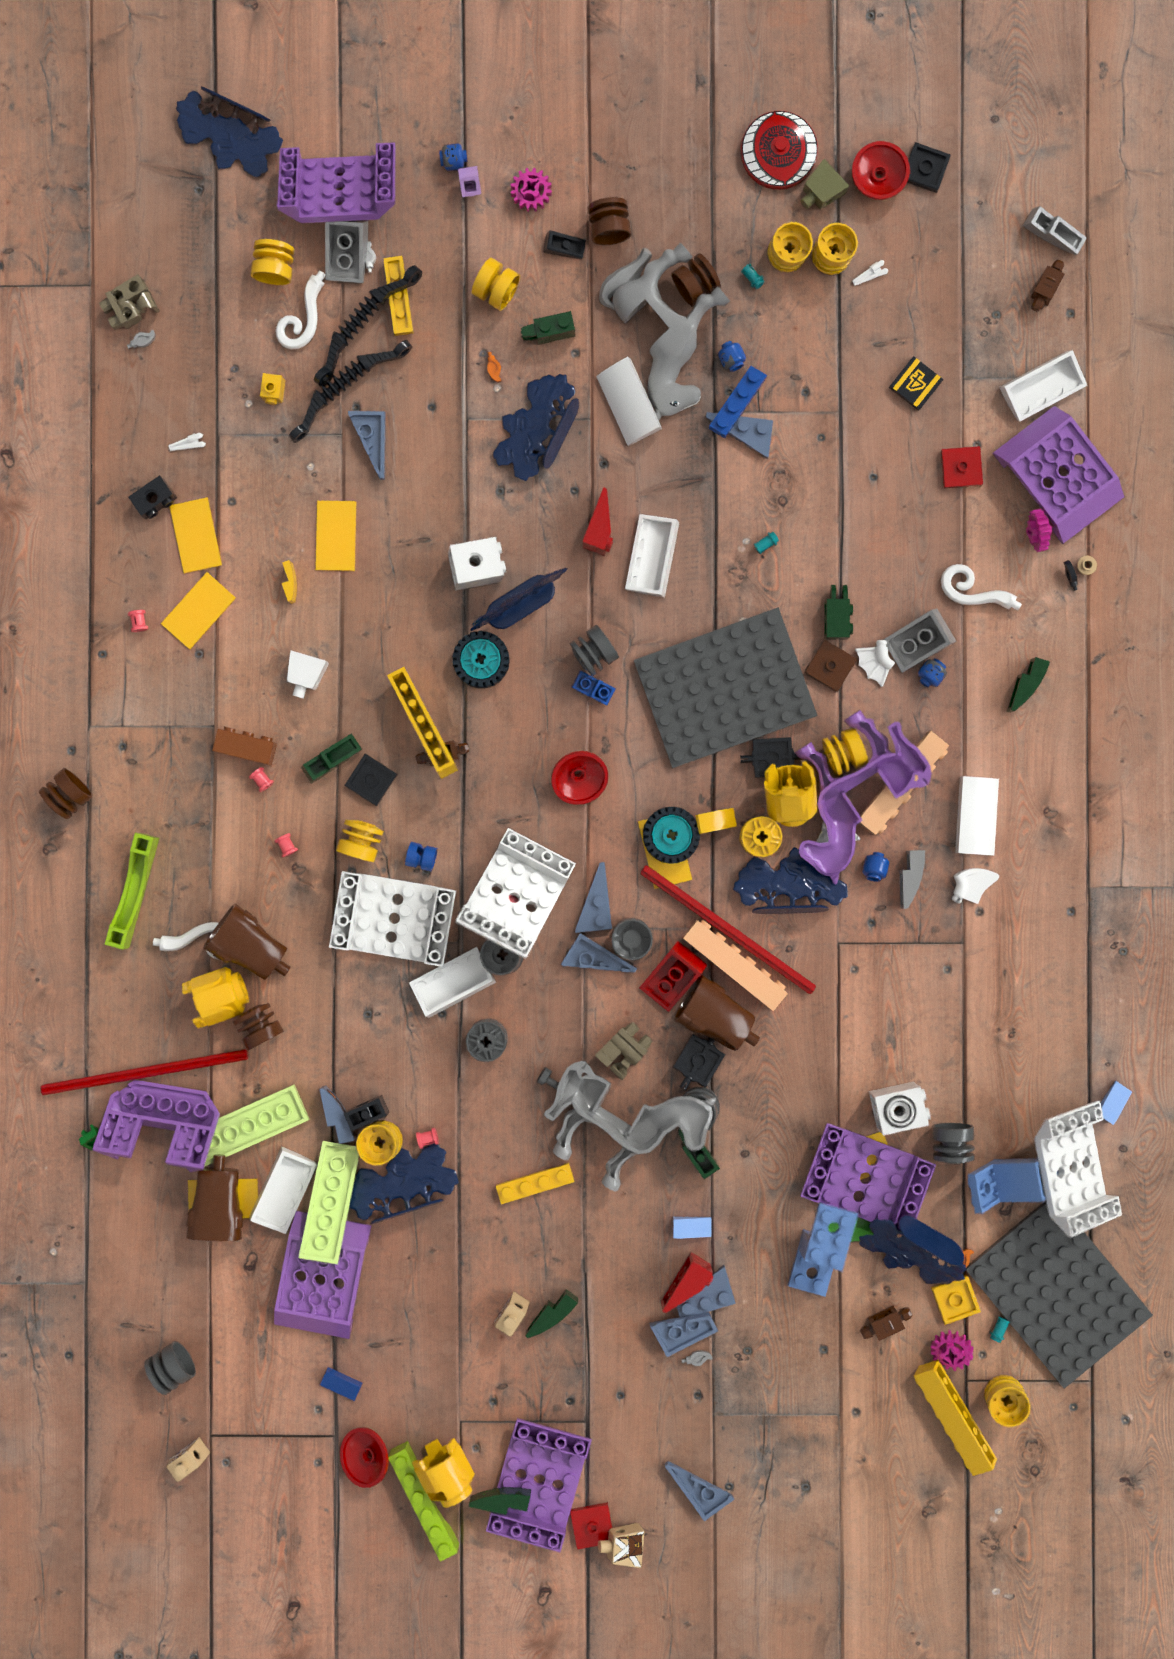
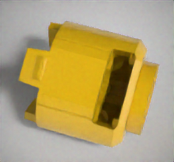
M806 761L802 762V766L786 765L776 768L775 764H771L765 771L764 781L769 817L788 827L804 824L817 812L816 779L813 768Z
M227 967L192 978L190 981L182 984L183 994L192 992L196 1011L200 1014V1017L192 1019L197 1028L211 1026L241 1015L245 1010V1004L249 1003L248 991L239 972L233 973Z
M452 1438L444 1446L441 1445L438 1439L424 1445L428 1455L421 1460H414L412 1462L414 1471L431 1501L441 1502L444 1508L460 1503L471 1494L472 1487L470 1483L475 1475L460 1444L456 1442L455 1438Z

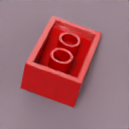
M603 487L583 539V549L605 556V553L610 552L612 548L613 538H611L607 488Z
M677 941L639 988L669 1012L702 974L707 964Z
M690 1252L661 1300L662 1311L664 1313L669 1312L701 1292L705 1286H709L714 1278L712 1276L711 1264Z

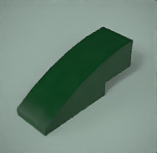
M1037 657L1030 660L1027 673L1017 676L1007 712L1016 711L1033 695L1042 682L1050 661Z
M351 733L320 752L318 756L304 763L301 769L312 784L352 758L362 748Z
M566 1289L555 1304L548 1300L527 1328L525 1336L531 1338L558 1324L578 1304V1297Z
M504 1487L482 1491L470 1497L469 1507L507 1515L508 1508L527 1512L531 1489Z

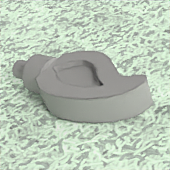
M151 330L150 333H137L134 340L130 341V344L127 345L128 349L131 347L143 348L150 345L156 337L154 330Z
M697 1350L692 1352L690 1356H686V1359H681L682 1363L701 1366L707 1359L712 1360L713 1358L708 1351Z

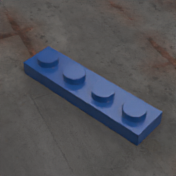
M750 366L709 425V429L726 438L766 380L767 375Z

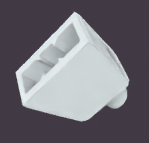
M291 651L287 682L295 684L293 696L304 699L307 688L316 690L329 663L325 660Z

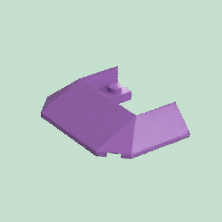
M133 1080L126 1088L111 1094L92 1149L93 1151L117 1160L119 1156L131 1158L141 1126L143 1125L175 1131L165 1161L167 1165L184 1167L190 1172L204 1169L220 1116L219 1111L206 1091Z

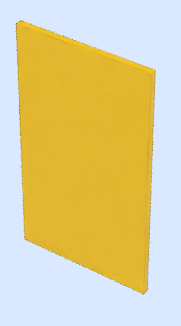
M208 497L171 505L170 511L184 574L222 566Z
M317 501L316 570L355 571L356 501Z
M206 572L161 624L188 649H191L236 597Z
M648 819L638 821L642 841L644 826ZM669 830L667 838H671L673 841L675 840L676 832ZM644 845L650 868L673 884L692 880L687 859L679 863H664L655 859Z
M258 1178L238 1179V1198L243 1218H250L251 1211L257 1201ZM188 1180V1210L192 1208L197 1180Z

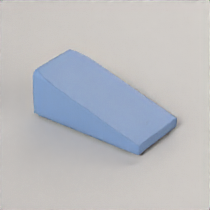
M1117 1081L1113 1083L1101 1101L1103 1119L1112 1125L1117 1121L1132 1091Z
M673 1217V1239L711 1237L712 1218Z

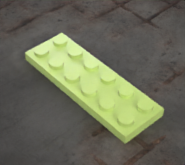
M295 1084L220 1117L204 1167L213 1163V1155L222 1154L225 1157L230 1156L308 1121L310 1118Z
M327 1141L322 1142L299 1258L338 1265L359 1161L356 1146Z

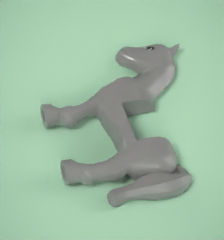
M682 243L678 244L674 250H665L659 259L649 262L652 257L651 252L647 248H643L636 260L617 269L604 280L599 294L600 303L616 311L619 318L625 324L649 303L669 327L650 349L653 363L647 389L649 400L655 408L658 420L662 416L674 415L700 401L701 391L695 385H680L675 383L681 367L691 358L697 348V328L703 315L714 306H725L730 302L722 290L716 287L711 294H701L697 298L690 314L684 317L671 309L662 300L657 287L662 274L669 267L680 262L687 263L693 258Z
M580 1061L567 1067L558 1084L555 1101L544 1113L546 1118L554 1121L567 1106L572 1104L574 1109L565 1113L563 1126L555 1136L557 1143L553 1148V1153L563 1160L570 1159L572 1154V1135L576 1128L585 1121L596 1124L622 1145V1149L606 1163V1174L601 1180V1183L608 1189L618 1191L621 1185L619 1176L623 1164L636 1154L650 1153L660 1144L663 1137L677 1126L682 1130L685 1144L690 1150L701 1149L705 1144L707 1130L712 1120L711 1106L716 1101V1098L701 1101L694 1097L683 1096L669 1099L653 1107L644 1104L631 1126L600 1107L610 1090L611 1083L601 1076L595 1075L587 1062Z

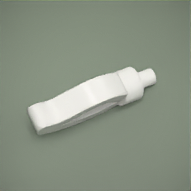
M370 241L367 243L365 261L368 273H372L373 264L376 261V254L371 249L372 244Z

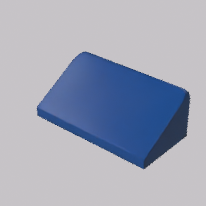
M328 1367L320 1386L355 1401L363 1383Z

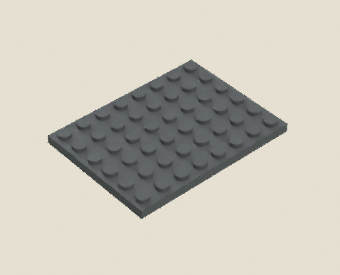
M779 607L634 660L672 768L818 716Z
M1046 1201L966 1267V1271L1004 1317L1010 1321L1013 1328L1064 1389L1153 1316L1085 1232L1073 1237H1068L1049 1216Z

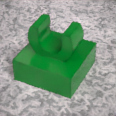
M91 1124V1131L82 1130V1137L79 1138L81 1146L89 1150L93 1149L98 1134V1128Z

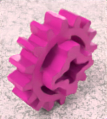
M526 168V173L518 172L519 178L513 177L514 183L510 185L512 189L511 197H515L514 203H519L520 209L525 206L527 212L530 211V208H533L536 212L537 206L543 209V202L549 203L548 196H552V190H550L552 184L548 182V175L543 177L542 170L536 173V168H533L532 172H529V169ZM521 183H522L523 188L520 189V192H518L519 186H520ZM544 187V192L542 196H540V191Z
M1032 510L1030 515H1028L1029 521H1027L1026 534L1029 537L1030 544L1034 545V550L1037 552L1046 551L1048 546H1050L1049 540H1051L1052 527L1043 510Z
M948 1330V1334L942 1331L940 1337L935 1335L934 1341L931 1342L933 1360L938 1359L941 1365H946V1370L949 1367H952L954 1371H956V1367L963 1370L964 1364L969 1366L970 1360H973L974 1348L971 1346V1340H966L965 1334L959 1336V1331H956L955 1334H952L951 1330Z

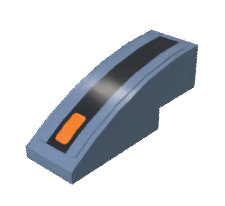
M322 1086L319 1090L327 1127L335 1125L339 1144L354 1141L357 1137L355 1130H350L344 1116L346 1109L327 1086Z

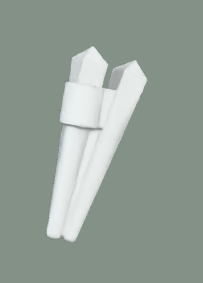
M880 260L878 263L872 264L868 270L852 280L853 285L856 286L887 274L888 269L884 268L881 270L880 268L884 265V261Z
M194 433L189 435L188 438L168 445L170 451L205 447L206 443L198 441V439L203 437L202 433Z

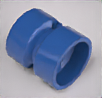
M411 842L407 851L405 865L414 868L420 866L422 870L432 872L438 848L431 846L424 848L422 844Z

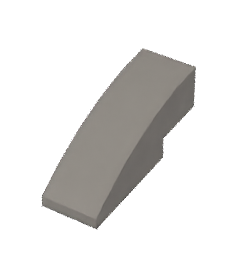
M1041 206L1032 209L1023 224L1026 229L1038 237L1074 255H1078L1087 237L1060 216H1052Z
M925 850L906 851L907 870H899L900 908L908 909L920 886L925 864Z

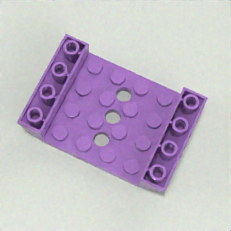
M376 143V155L313 159H302L299 147L280 148L278 210L300 223L379 219L395 205V143ZM338 202H343L342 205H335Z
M1055 406L993 452V455L1003 468L1010 467L1054 525L1052 528L1053 533L1062 544L1124 498L1118 476L1075 420ZM1075 455L1082 456V464L1074 462ZM1063 466L1068 470L1067 476L1059 474V467ZM1045 478H1049L1052 481L1051 488H1046L1043 485Z
M826 1123L800 1196L816 1203L821 1202L857 1212L858 1217L870 1222L875 1219L891 1220L894 1222L896 1229L901 1231L899 1222L903 1216H911L917 1219L936 1164L842 1127ZM871 1154H874L877 1158L876 1163L873 1165L867 1163V1157ZM862 1173H869L870 1180L867 1183L860 1181ZM856 1191L863 1192L862 1200H854L853 1195Z
M296 1211L288 1236L274 1309V1324L350 1339L354 1320L352 1317L362 1265L372 1225L347 1220L338 1265L299 1258L308 1213ZM304 1271L306 1279L299 1280L296 1277V1272ZM318 1274L323 1275L325 1283H317L315 1276ZM341 1278L344 1281V1286L341 1288L336 1287L334 1280Z
M517 1418L497 1488L519 1487L531 1489L528 1510L526 1512L508 1508L507 1515L490 1512L486 1532L561 1552L566 1534V1525L592 1439ZM523 1469L526 1472V1476L519 1478L515 1472ZM541 1474L545 1480L542 1483H537L534 1477ZM555 1480H561L563 1486L555 1488L552 1483Z

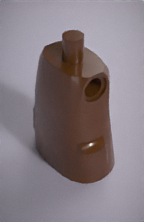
M236 903L222 917L203 949L212 953L219 960L242 966L264 980L269 977L273 970L283 976L290 970V966L281 961L287 947L273 939L258 924L255 916L247 910H243Z
M704 975L699 976L683 998L674 1016V1021L685 1026L689 1031L710 1037L733 1051L738 1050L744 1041L754 1047L760 1039L758 1035L750 1031L755 1022V1016L725 994L724 987H721L714 981H710Z
M213 1155V1167H204L203 1170L198 1171L192 1208L187 1213V1239L200 1241H238L242 1239L243 1212L240 1209L238 1198L239 1170L224 1168L225 1155Z

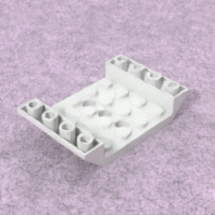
M508 828L456 922L526 959L576 863ZM497 886L502 892L495 894L492 891V887ZM515 895L519 902L512 903L509 900V896ZM532 904L536 911L529 912L526 909V905Z
M342 871L329 947L424 962V964L443 967L456 890ZM395 894L402 895V904L397 905L393 902ZM392 913H397L400 916V921L397 924L390 921ZM392 931L397 935L395 942L387 940L386 935L388 932Z
M1095 1101L1046 1119L1034 1138L1049 1216L1068 1237H1073L1122 1215L1119 1196L1106 1195L1092 1124L1104 1120L1100 1101Z

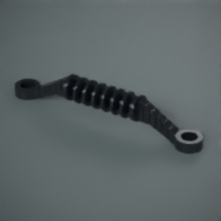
M416 265L409 267L403 279L370 290L369 293L372 298L364 297L366 305L359 302L361 310L354 308L356 316L349 314L351 322L344 319L346 327L338 326L341 333L333 332L326 366L321 368L314 376V382L318 386H326L327 380H332L339 353L349 345L346 338L353 340L354 338L351 333L359 334L356 327L358 326L363 329L364 326L361 321L363 320L368 323L369 320L366 316L374 317L371 310L379 311L376 304L384 305L385 301L392 294L414 286L421 279L422 270Z
M404 340L400 342L393 351L358 355L356 357L358 364L351 361V369L344 366L346 373L339 370L340 378L333 375L334 383L327 380L328 388L321 385L322 393L318 390L314 391L303 424L290 432V439L294 443L302 440L308 434L317 412L328 406L326 399L334 401L333 393L339 397L338 389L340 388L345 392L344 384L351 387L350 379L357 382V374L364 377L363 369L369 373L370 369L378 363L397 360L407 355L412 349L409 341Z

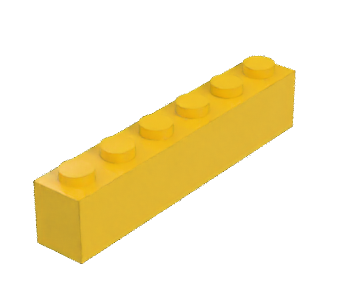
M405 667L388 674L387 677L440 778L443 779L458 771Z
M937 1359L918 1366L914 1374L915 1382L922 1389L927 1402L931 1404L935 1416L944 1426L945 1433L954 1443L955 1450L964 1460L965 1467L970 1470L972 1476L992 1471L997 1458L940 1361Z

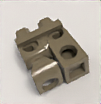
M138 274L112 291L105 293L107 298L99 303L104 313L108 314L113 310L115 311L116 315L108 319L111 327L115 330L123 326L128 329L132 325L139 323L142 320L141 314L147 312L145 308L153 309L156 313L160 311L145 281Z
M631 1022L625 1028L622 1027L595 1055L608 1067L622 1053L624 1059L619 1063H614L609 1068L621 1080L626 1077L628 1068L631 1065L635 1066L649 1051L648 1048L653 1042L646 1034L639 1041L634 1037V1034L640 1029L634 1022Z

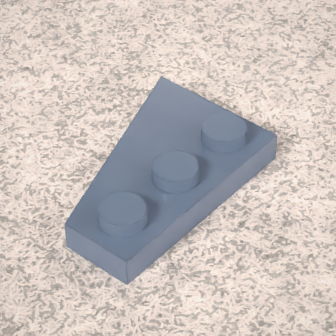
M724 1265L712 1274L714 1278L709 1286H705L701 1292L677 1306L680 1317L706 1313L736 1304Z
M709 1312L649 1323L666 1357L718 1332L717 1326Z

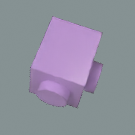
M477 166L458 169L462 197L480 195L481 188Z

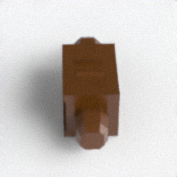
M1057 259L1051 267L1047 265L1031 296L1034 299L1031 305L1032 310L1039 312L1044 304L1049 305L1065 273H1062L1063 261Z
M454 740L444 742L445 746H450L453 761L459 760L458 754L463 755L470 751L468 743H459L456 746ZM422 752L415 756L417 764H426L429 761L430 766H434L427 753Z
M893 1305L867 1317L871 1325L861 1328L860 1332L863 1338L869 1339L875 1334L880 1341L904 1330L905 1327L902 1321H907L913 1316L909 1307L899 1309L900 1311L897 1312Z

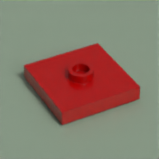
M980 446L941 450L944 489L983 485Z
M608 1502L571 1509L570 1514L577 1550L598 1546L600 1540H608L609 1530L613 1528Z

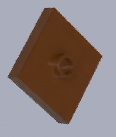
M824 639L804 673L838 692L856 663L857 658Z

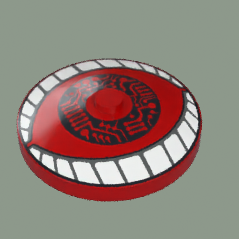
M772 111L756 118L747 128L741 145V159L748 175L759 185L774 190L788 189L804 181L811 173L818 154V143L811 126L802 117L788 111Z

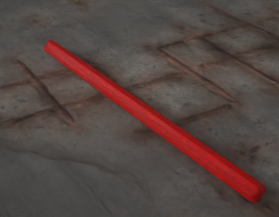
M648 865L643 867L640 872L643 877L806 993H813L816 985Z
M244 1049L42 1085L40 1089L42 1095H49L247 1060L248 1052Z

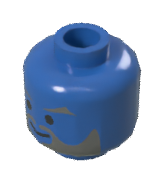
M459 143L446 144L442 147V150H439L441 167L444 166L446 171L461 169L464 167V162H468L467 151L462 150V146Z
M732 341L721 345L722 349L718 352V357L723 368L730 370V372L742 368L746 360L742 346L739 343H732Z
M936 658L926 660L918 671V676L921 678L919 682L927 688L929 686H939L947 675L946 666Z

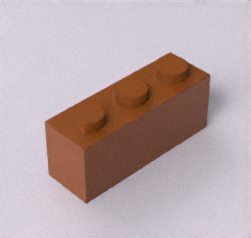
M225 726L224 730H217L212 751L272 765L277 743L272 742L273 738L261 736V739L254 738V733L243 731L242 734L235 733L236 729Z

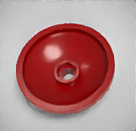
M876 141L864 146L857 153L852 164V179L855 186L863 195L875 200H886L899 194L907 184L910 175V165L906 154L895 144L886 141ZM875 174H880L882 177L877 178Z
M576 751L565 755L556 763L551 774V784L555 794L564 802L574 805L586 804L595 800L603 793L608 783V770L604 761L596 754L588 751Z
M366 1427L353 1429L344 1437L340 1448V1461L348 1479L353 1484L362 1488H370L379 1484L387 1473L389 1462L388 1452L382 1438L375 1431Z

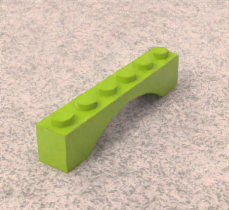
M144 833L134 834L124 890L114 918L109 926L104 945L122 950L130 948L159 837Z
M406 1441L392 1448L388 1459L439 1561L441 1562L457 1554L459 1542L451 1526L441 1515L434 1501L430 1500L414 1471L412 1462L417 1460L409 1442Z

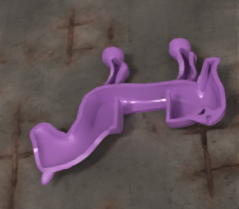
M861 710L852 714L844 721L850 728H857L870 742L872 758L864 768L842 778H832L827 764V757L824 753L817 752L812 742L795 752L799 759L808 760L817 770L820 785L817 805L820 815L827 826L829 842L825 843L811 840L803 841L799 847V854L818 872L830 876L835 885L838 882L839 873L845 870L854 855L856 825L863 821L845 793L877 772L896 799L908 792L909 789L925 787L930 783L931 779L930 764L921 751L905 738L899 722H894L888 726L895 745L896 753H892L888 749V738L876 729L875 723L871 718H865ZM915 774L918 776V780H917V781H914V780H915Z

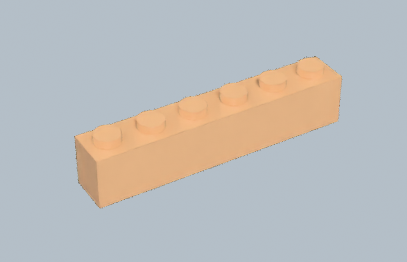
M932 731L927 732L916 745L930 764L931 772L936 767L934 763L938 759L942 760L948 751L946 749L949 746ZM915 774V780H914V781H917V780H918V776ZM885 784L860 814L863 821L859 824L872 835L881 834L886 829L887 825L885 823L889 818L894 819L899 813L898 807L901 804L905 805L911 798L910 793L912 790H917L918 788L909 789L908 792L896 799Z
M696 920L682 938L774 1011L788 994L784 991L786 986L778 980L774 983L769 978L771 974L763 968L758 970L754 966L756 964L755 961L748 956L746 958L742 957L739 954L741 950L734 944L731 946L724 942L726 938L719 932L714 934L710 931L711 926L707 922Z

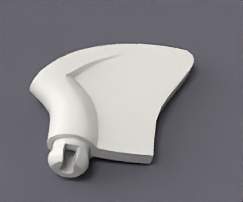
M970 868L956 873L953 876L956 881V887L953 892L952 901L960 904L964 898L978 904L984 891L999 879V875L981 868Z

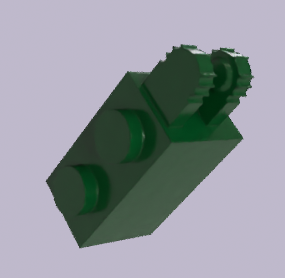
M571 311L533 319L534 324L524 326L520 332L524 341L537 340L538 345L576 337Z
M847 585L842 586V599H836V586H830V599L824 601L825 640H847L853 634V623H850V616L853 615V604H850V599H848Z
M679 1127L678 1135L683 1141L681 1143L682 1149L703 1179L719 1170V1164L705 1144L701 1149L694 1151L686 1146L684 1134Z

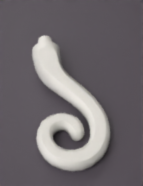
M320 270L316 276L313 274L310 276L305 286L304 300L307 326L303 334L297 339H290L285 335V327L288 324L294 325V334L298 335L302 331V322L299 318L292 315L281 318L276 326V337L279 343L287 349L292 350L304 347L315 334L317 327L316 298L325 284L322 280L326 276Z
M952 565L942 574L941 587L946 596L956 603L962 605L996 603L1008 610L1012 607L1017 611L1022 605L1016 601L1017 596L1006 591L994 590L974 595H964L957 592L951 585V579L956 573H963L966 576L965 582H957L956 587L959 590L966 591L974 584V573L966 565Z
M219 922L201 924L181 936L162 935L161 939L154 938L153 946H160L161 951L182 949L203 934L212 932ZM206 950L209 956H211L214 959H218L214 957L212 953Z

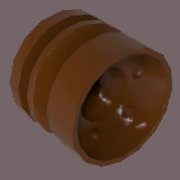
M608 197L589 204L588 213L589 221L592 223L590 230L593 243L613 245L624 242L631 237L630 221L627 219L629 216L627 200L619 197Z
M701 253L695 255L694 260L690 259L688 261L689 269L681 265L671 272V277L677 290L691 307L695 306L697 298L701 294H711L716 287L721 288V283L715 269Z
M62 768L54 776L57 785L47 782L46 787H42L39 790L40 796L49 808L64 819L71 818V812L76 813L78 811L75 803L83 806L92 798V793L87 786L66 768Z
M269 1003L257 1005L245 1011L233 1021L234 1026L241 1022L244 1024V1027L237 1030L238 1033L244 1031L249 1033L242 1039L247 1050L284 1032L278 1020L269 1023L268 1019L275 1014L272 1011L265 1015L264 1010L271 1007Z

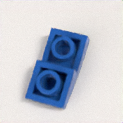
M579 671L571 688L606 706L616 689L583 671Z

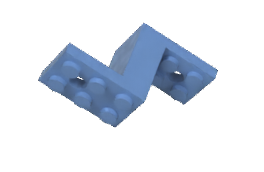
M1038 1158L994 1159L968 1174V1185L972 1194L971 1202L975 1213H984L999 1202H1043L1046 1200Z
M819 1202L811 1231L804 1229L802 1231L788 1281L789 1287L826 1297L833 1269L843 1271L858 1217L857 1212ZM830 1223H838L839 1228L836 1232L828 1230ZM811 1267L817 1269V1273L813 1277H809L806 1274L807 1270Z

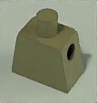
M824 159L804 184L803 191L806 195L800 201L806 209L810 208L814 203L819 209H823L845 195L849 185Z

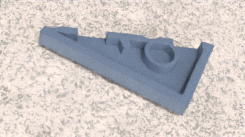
M348 411V415L379 479L385 480V411Z
M707 412L706 418L712 422L717 413ZM740 416L729 432V435L738 441H742L747 447L754 449L762 454V457L768 459L773 420Z
M605 862L600 863L575 933L612 929Z
M581 933L561 963L562 966L634 973L637 970L633 965Z
M670 1461L665 1463L668 1472L704 1521L734 1500V1496L729 1492Z

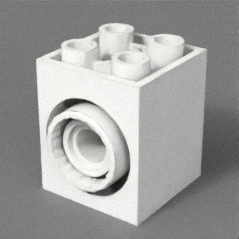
M496 537L450 545L448 557L455 590L501 582L506 572L504 561L500 560L502 548L500 542L496 541ZM470 562H475L478 566L473 567L470 565Z
M915 1082L869 1091L876 1127L882 1135L929 1125L928 1120L931 1119L930 1112L924 1105L926 1094L924 1089H921ZM899 1106V1109L894 1112L895 1107Z

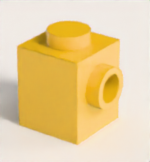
M263 373L260 397L266 404L277 405V403H283L285 379L282 375Z

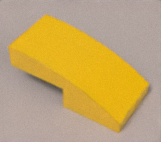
M288 560L282 562L289 581L281 584L288 602L293 604L297 596V579L293 563Z
M733 808L695 815L699 834L737 826Z

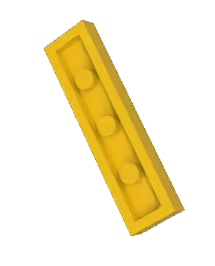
M403 257L383 258L387 284L403 279L405 274ZM405 288L389 297L395 336L414 333L408 290Z
M568 1162L496 1184V1189L501 1204L573 1183L575 1180Z

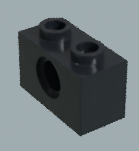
M160 475L128 497L139 514L145 519L154 518L158 515L159 510L170 507L174 500L177 499L170 486ZM153 495L158 496V499L155 503L150 502V499Z
M380 1095L348 1109L344 1116L350 1130L354 1131L387 1116L389 1110L383 1096Z

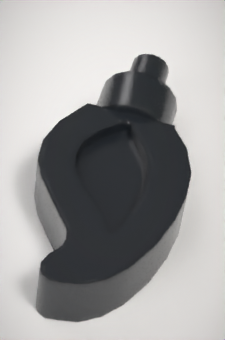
M1067 560L1063 562L1065 574L1070 587H1073L1075 591L1078 590L1076 572L1072 563Z

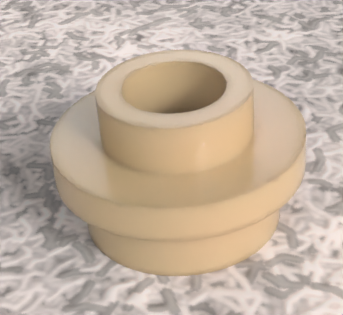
M1083 556L1077 562V569L1083 575H1090L1097 568V562L1091 556ZM1085 562L1090 563V568L1085 567Z

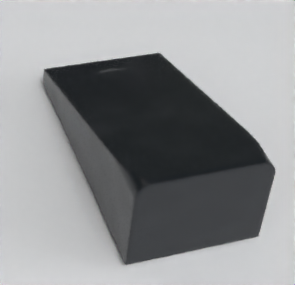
M549 230L546 234L543 252L582 260L586 240Z

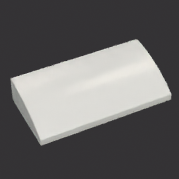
M1070 350L999 388L1012 413L1020 422L1088 385L1073 350Z
M629 357L620 360L596 376L627 446L662 429L633 362Z
M639 515L625 590L665 598L679 528L677 519Z
M960 777L955 853L994 855L999 779Z
M477 947L445 963L443 967L439 966L409 982L427 1018L496 983L492 973L483 967L480 960V951Z
M281 1146L251 1211L250 1221L286 1234L318 1164Z

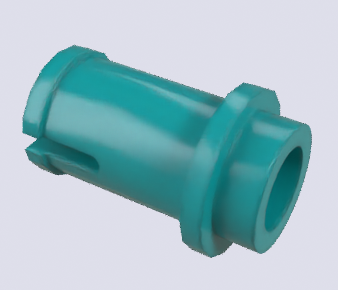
M751 264L746 265L742 269L741 273L749 280L752 288L759 289L764 284V277L760 276Z
M768 532L767 536L753 545L758 553L762 554L771 546H776L779 539L774 532Z
M998 1316L993 1331H990V1338L1001 1343L1005 1339L1003 1336L1010 1321Z

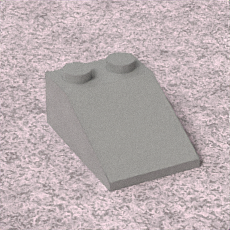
M368 220L325 222V280L364 283Z
M938 609L927 612L883 639L887 641L886 646L902 673L957 642Z

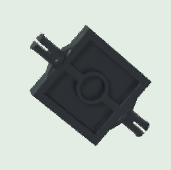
M791 737L753 739L752 754L740 755V759H748L740 760L741 764L752 763L754 778L765 777V771L771 764H775L776 768H779L781 766L794 765L795 760H804L799 759L794 753Z
M694 1034L690 1036L673 1065V1068L681 1072L685 1077L679 1086L681 1089L683 1088L686 1091L691 1081L698 1083L704 1088L707 1087L726 1055L713 1045L714 1039L708 1037L707 1040H704Z

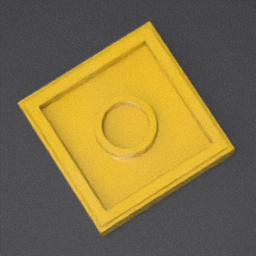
M967 1274L963 1275L965 1280L953 1281L950 1284H938L931 1287L945 1325L981 1312Z

